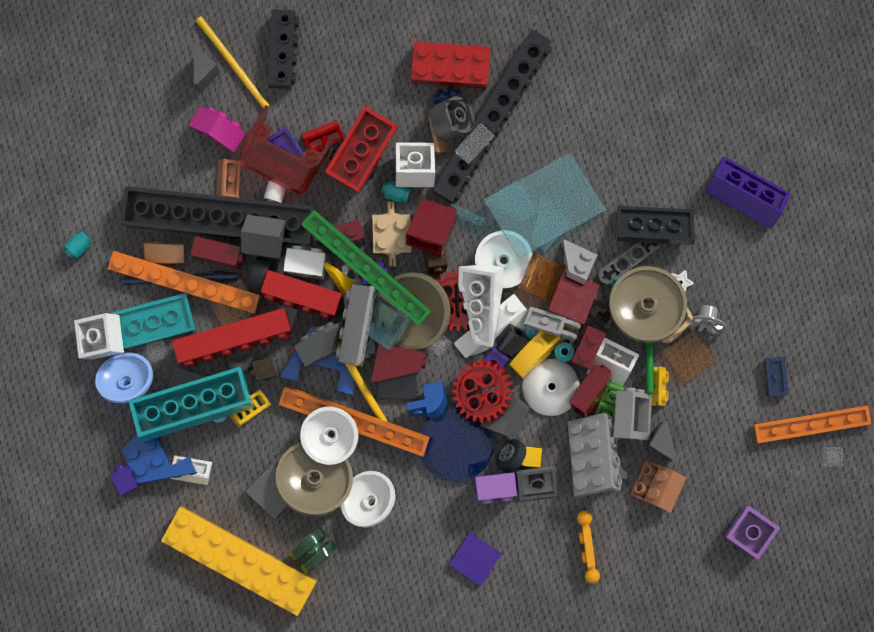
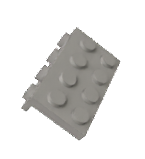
M607 413L568 422L575 497H583L609 490H621L620 459L617 453L618 440L614 438L615 419Z

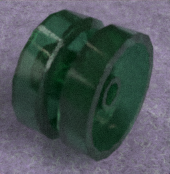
M321 527L312 534L307 535L288 554L294 562L300 561L305 556L307 557L300 565V569L305 575L309 574L338 548L332 540L327 541L322 546L320 545L327 536Z

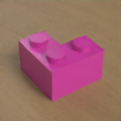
M200 106L188 125L201 135L212 139L223 148L232 152L236 151L246 134L240 129V124L233 120L230 122L227 120L229 116L211 107L206 109Z

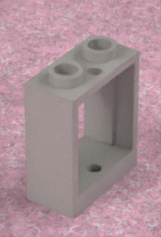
M624 388V391H616L614 438L650 440L652 394H646L645 390L636 388Z

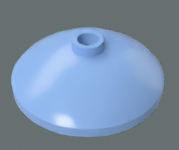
M117 354L106 360L98 369L95 378L96 388L99 394L107 401L128 403V401L139 398L146 393L153 380V370L148 360L139 354Z

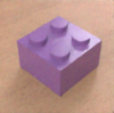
M514 473L475 477L477 500H481L482 504L494 503L496 498H501V502L512 501L513 496H517Z
M745 505L723 537L752 558L759 560L780 527L749 505Z

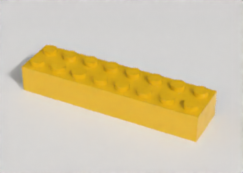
M183 506L179 507L161 540L296 616L300 614L318 581Z

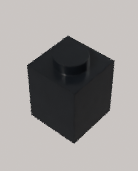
M510 323L495 339L498 350L505 356L509 355L513 358L529 342L524 331Z

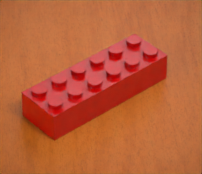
M285 308L176 339L172 343L178 363L190 368L197 366V362L202 360L207 363L216 360V356L219 355L228 357L234 355L236 350H242V352L251 350L253 345L265 346L271 344V340L279 339V341L289 339V335L293 334L287 311Z

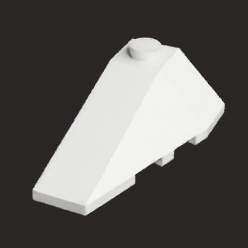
M493 265L459 267L458 286L463 294L464 309H467L468 324L474 344L492 347L494 344L503 289L504 267Z
M513 294L499 307L492 347L474 344L470 330L459 338L454 345L465 358L497 347L495 339L509 323L522 329L526 335L524 321L528 311Z

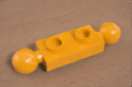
M583 510L577 515V521L582 525V532L579 533V542L584 544V552H581L582 563H586L587 567L585 580L590 584H595L600 579V573L595 569L593 543L589 526L592 521V515L590 512Z

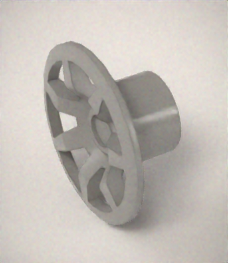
M702 305L698 309V315L693 316L692 322L687 328L694 330L693 327L699 325L697 328L698 332L703 331L705 327L710 334L716 335L725 332L727 325L717 319V308Z

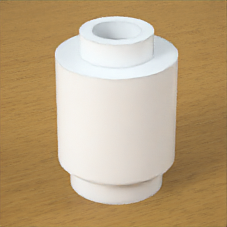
M272 177L271 181H268L263 199L282 203L287 188L285 185L286 181Z

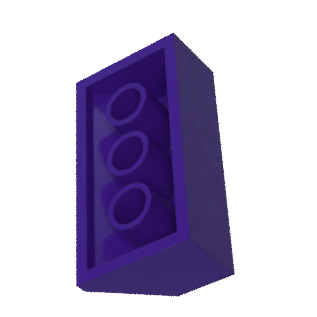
M723 157L705 190L711 197L724 202L727 206L742 212L745 216L751 217L770 229L774 227L781 216L791 194L726 157Z

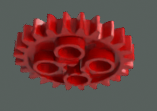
M455 269L454 275L447 271V277L440 274L441 281H436L442 288L450 286L453 290L451 296L448 297L449 303L453 307V313L450 315L448 324L449 330L452 331L454 326H456L458 332L461 326L468 330L469 317L462 312L464 298L460 290H458V295L463 301L459 303V318L456 317V303L452 302V299L456 298L455 284L459 283L458 271Z
M480 360V364L477 361H473V367L470 364H466L467 370L460 369L462 375L455 376L459 381L452 383L457 387V389L451 391L457 394L452 400L459 402L456 404V408L462 407L460 414L467 412L466 419H470L473 416V422H477L479 418L481 423H485L486 418L488 422H492L493 417L496 419L500 418L499 412L501 414L506 413L503 409L504 407L510 408L507 401L513 400L509 396V393L514 392V390L509 389L513 382H507L510 375H503L506 369L498 370L500 364L493 366V361H488L487 364L485 360ZM490 374L493 377V381L488 385L486 377ZM470 380H473L475 386L470 390L468 383ZM498 385V389L483 392V394H475L470 397H467V394L479 392L482 391L483 388L489 389ZM493 393H496L498 397L495 403L491 401ZM476 398L480 403L477 408L473 406V401Z

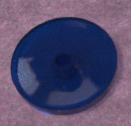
M456 404L447 405L445 411L439 417L431 420L428 416L422 424L419 433L430 437L424 456L420 457L428 470L439 478L448 481H464L477 476L487 467L494 453L495 438L493 432L480 426V418L477 422H473V416L470 419H466L467 412L460 414L462 407L456 408Z

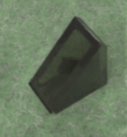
M594 299L587 318L607 332L614 324L609 307Z

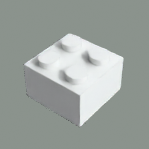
M396 143V187H434V143Z
M292 246V249L287 248L284 272L286 275L324 280L326 269L323 265L327 263V256L321 249L311 248V251H306L301 246Z
M104 313L74 320L79 359L93 360L124 353L119 315Z

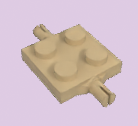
M387 202L386 214L372 215L373 254L387 255L388 267H392V260L393 267L397 266L396 255L411 253V246L405 245L406 232L411 224L410 214L400 215L395 213V202H391V208L390 202Z

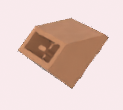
M645 460L630 495L671 513L686 477L671 469Z

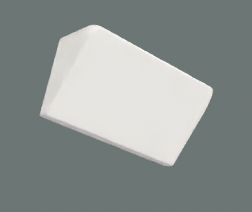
M174 456L172 465L186 457ZM191 459L197 474L170 478L208 485L212 462Z

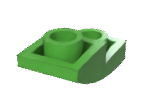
M610 382L600 400L595 415L607 413L614 418L616 391H624V387Z

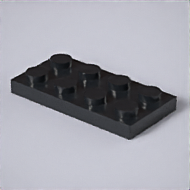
M617 206V241L694 245V209Z

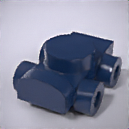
M449 86L447 88L448 92L445 93L443 89H437L436 95H433L435 104L454 96L461 97L459 89L455 90L453 86Z

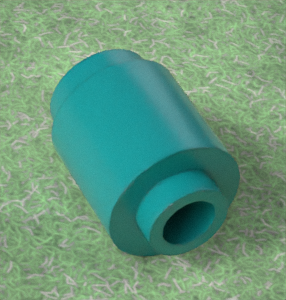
M389 180L388 183L384 182L381 193L385 194L384 198L407 203L411 188L396 187V182Z
M80 231L78 234L75 233L64 245L66 249L63 252L71 259L74 257L78 259L90 247L89 244L92 241Z
M566 342L558 344L554 349V356L559 362H568L574 355L572 345ZM563 348L568 350L566 356L561 354Z

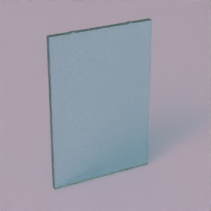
M571 152L484 199V203L519 259L606 211L599 196L594 191Z

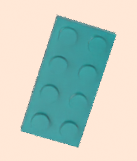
M187 293L112 312V314H117L120 317L123 350L196 331Z

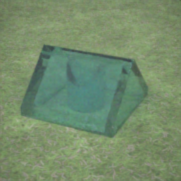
M379 297L373 306L368 336L387 350H390L405 336L411 318L382 297Z

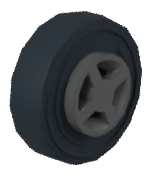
M518 439L507 441L498 452L496 458L497 467L505 473H511L518 469L525 459L526 446Z

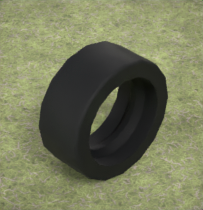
M261 256L256 258L247 280V290L259 295L261 294L267 270H272V260Z

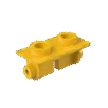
M654 367L655 388L654 394H652V406H657V402L660 406H666L668 401L666 383L669 380V374L665 367H659V371L658 367Z

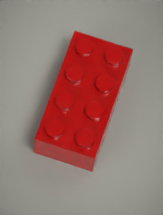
M414 42L411 84L487 89L490 47Z
M364 106L327 167L325 175L359 195L398 131V125Z
M267 270L261 293L267 301L276 303L279 300L286 307L295 309V306L301 307L302 312L312 315L313 312L320 313L319 316L327 320H331L332 317L337 318L343 299L342 293Z

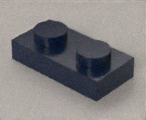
M785 357L765 358L768 397L788 395Z

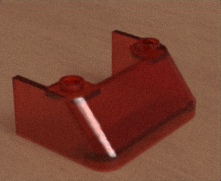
M265 105L249 132L240 154V163L243 167L297 195H303L308 192L330 155L333 139H329L322 153L309 149L300 158L267 141L270 136V128L265 122L269 106Z

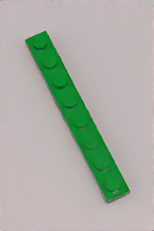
M315 209L301 223L304 228L370 285L375 287L377 291L418 326L429 315L431 310Z

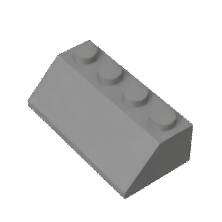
M352 285V288L347 291L346 300L349 301L348 308H344L343 319L346 320L345 328L341 327L339 338L342 339L341 347H337L336 358H339L338 362L363 367L376 289L373 286Z

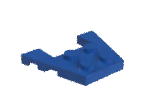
M311 326L307 334L310 335L319 327ZM295 351L286 365L280 378L297 382L302 363L297 351ZM336 352L311 364L340 371L336 391L349 395L354 394L353 377L346 365L338 362L339 358H336Z
M136 434L122 449L131 472L139 485L197 474L190 457H186L171 465L159 438L142 442Z

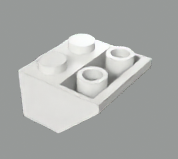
M604 338L593 364L586 374L590 373L595 364L599 367L604 365L611 371L610 374H612L613 378L611 382L623 387L639 354Z

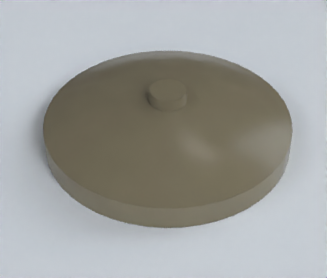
M652 266L637 267L623 274L614 284L609 299V311L614 324L624 335L639 342L654 343L669 338L680 328L687 312V297L681 283L669 272Z
M412 272L394 277L395 280L427 306L431 312L418 326L379 293L376 303V318L382 333L390 342L405 349L417 350L434 344L443 336L450 321V303L446 292L436 280L422 273Z
M300 442L290 447L279 460L275 473V484L280 498L293 511L306 516H324L337 510L347 500L353 484V472L348 459L333 465H326L313 460L305 452Z

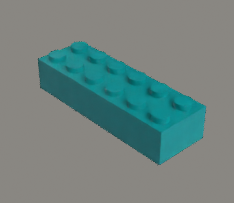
M241 367L128 401L138 438L142 442L254 408Z

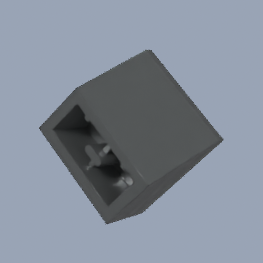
M331 322L325 326L323 325L315 329L310 335L307 334L299 339L300 343L294 347L305 367L337 351L340 330L343 326L341 322L337 324Z

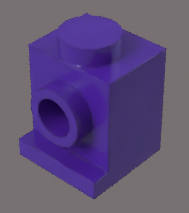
M493 347L484 360L486 364L488 361L495 360L497 364H500L498 369L500 370L509 358Z

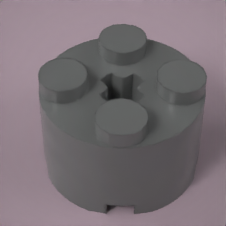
M454 96L436 104L430 109L429 116L431 117L436 137L451 140L471 130V125L474 123V114L471 106L462 101L463 98Z

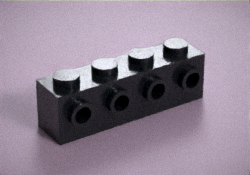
M272 9L268 72L269 88L292 89V84H296V73L293 72V65H297V54H294V46L298 47V35H295V29L299 28V16H296L294 10Z

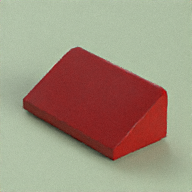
M337 120L302 133L309 154L338 144L337 141L344 139Z

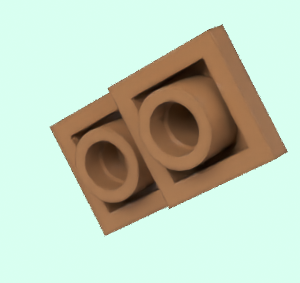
M163 241L144 242V260L152 263H184L183 242L163 244Z

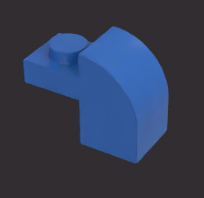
M442 381L423 385L424 400L406 403L407 411L411 416L422 417L427 413L432 420L439 417L445 411L448 400L446 387Z

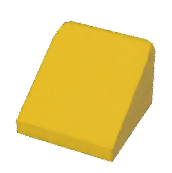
M526 447V456L521 466L540 468L542 448Z

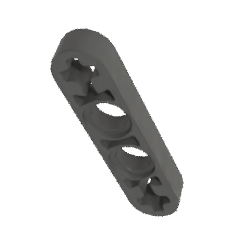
M642 242L636 243L600 270L598 274L599 281L604 285L613 283L615 278L622 276L655 252L661 246V243H656V247L654 245L648 247L649 253L641 245ZM633 249H641L643 256L640 259L634 258L632 255ZM623 259L627 262L628 266L625 270H620L617 267L618 260ZM613 265L619 275L616 276V273H613L610 276V281L608 279L603 280V272L609 273L612 270L610 266Z

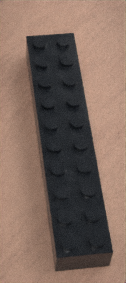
M125 186L120 225L129 228L241 239V230L247 215L286 220L282 244L313 247L314 235L304 228L301 223L313 209L317 211V208L309 205Z

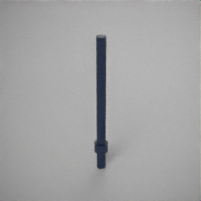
M215 271L214 273L192 274L218 283L223 282V280H238V272L223 273V271ZM123 277V285L155 284L135 277Z

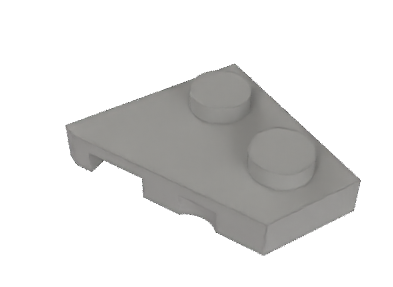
M564 239L561 248L564 249L565 254L563 259L566 265V276L584 285L597 254Z

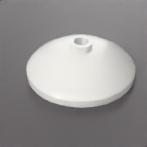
M497 231L488 235L481 241L475 254V265L504 267L503 288H511L523 282L532 268L533 256L530 246L524 238L510 231ZM502 257L507 259L506 264L500 263Z
M545 359L524 377L522 392L525 401L534 411L545 416H557L571 408L569 401L580 387L576 372L570 365L565 362H559L556 359ZM549 383L555 384L554 390L548 388Z
M331 406L321 407L310 413L304 420L300 433L301 443L305 452L313 460L326 465L338 464L349 458L356 449L358 443L357 425L346 411ZM329 431H334L335 436L330 437Z
M366 471L353 477L350 494L341 506L343 515L350 523L358 527H372L379 524L389 515L394 506V486L388 477L377 471Z

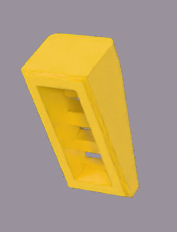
M324 263V268L339 291L347 296V291L352 288V285H358L334 266Z
M261 389L250 395L252 403L256 407L255 411L249 409L250 414L248 416L245 411L240 412L243 417L242 420H240L237 414L230 415L238 428L271 405ZM257 396L263 404L261 407L255 400Z

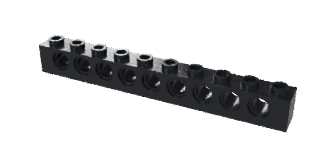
M533 29L530 31L470 128L471 130L465 136L433 188L434 194L451 204L454 200L458 202L463 194L461 191L464 184L468 186L473 178L471 175L473 169H478L483 161L481 156L484 152H489L493 145L491 140L494 136L498 137L502 131V122L504 120L508 121L513 113L510 110L513 104L518 105L522 98L520 93L523 88L527 89L532 82L531 75L533 72L537 73L542 66V63H540L542 57L549 55L552 49L550 47V39ZM535 50L538 56L532 58L528 55V51ZM520 66H526L528 68V72L522 74L518 71V68ZM516 82L519 87L512 90L508 87V84ZM506 98L509 103L506 106H502L498 103V100ZM494 113L498 115L499 119L496 122H491L488 116ZM483 129L487 130L489 136L481 138L478 132ZM475 145L479 148V152L471 154L468 150L469 147ZM463 161L467 162L469 164V168L467 170H461L458 167L459 163ZM453 177L459 180V184L455 187L448 183L449 179Z

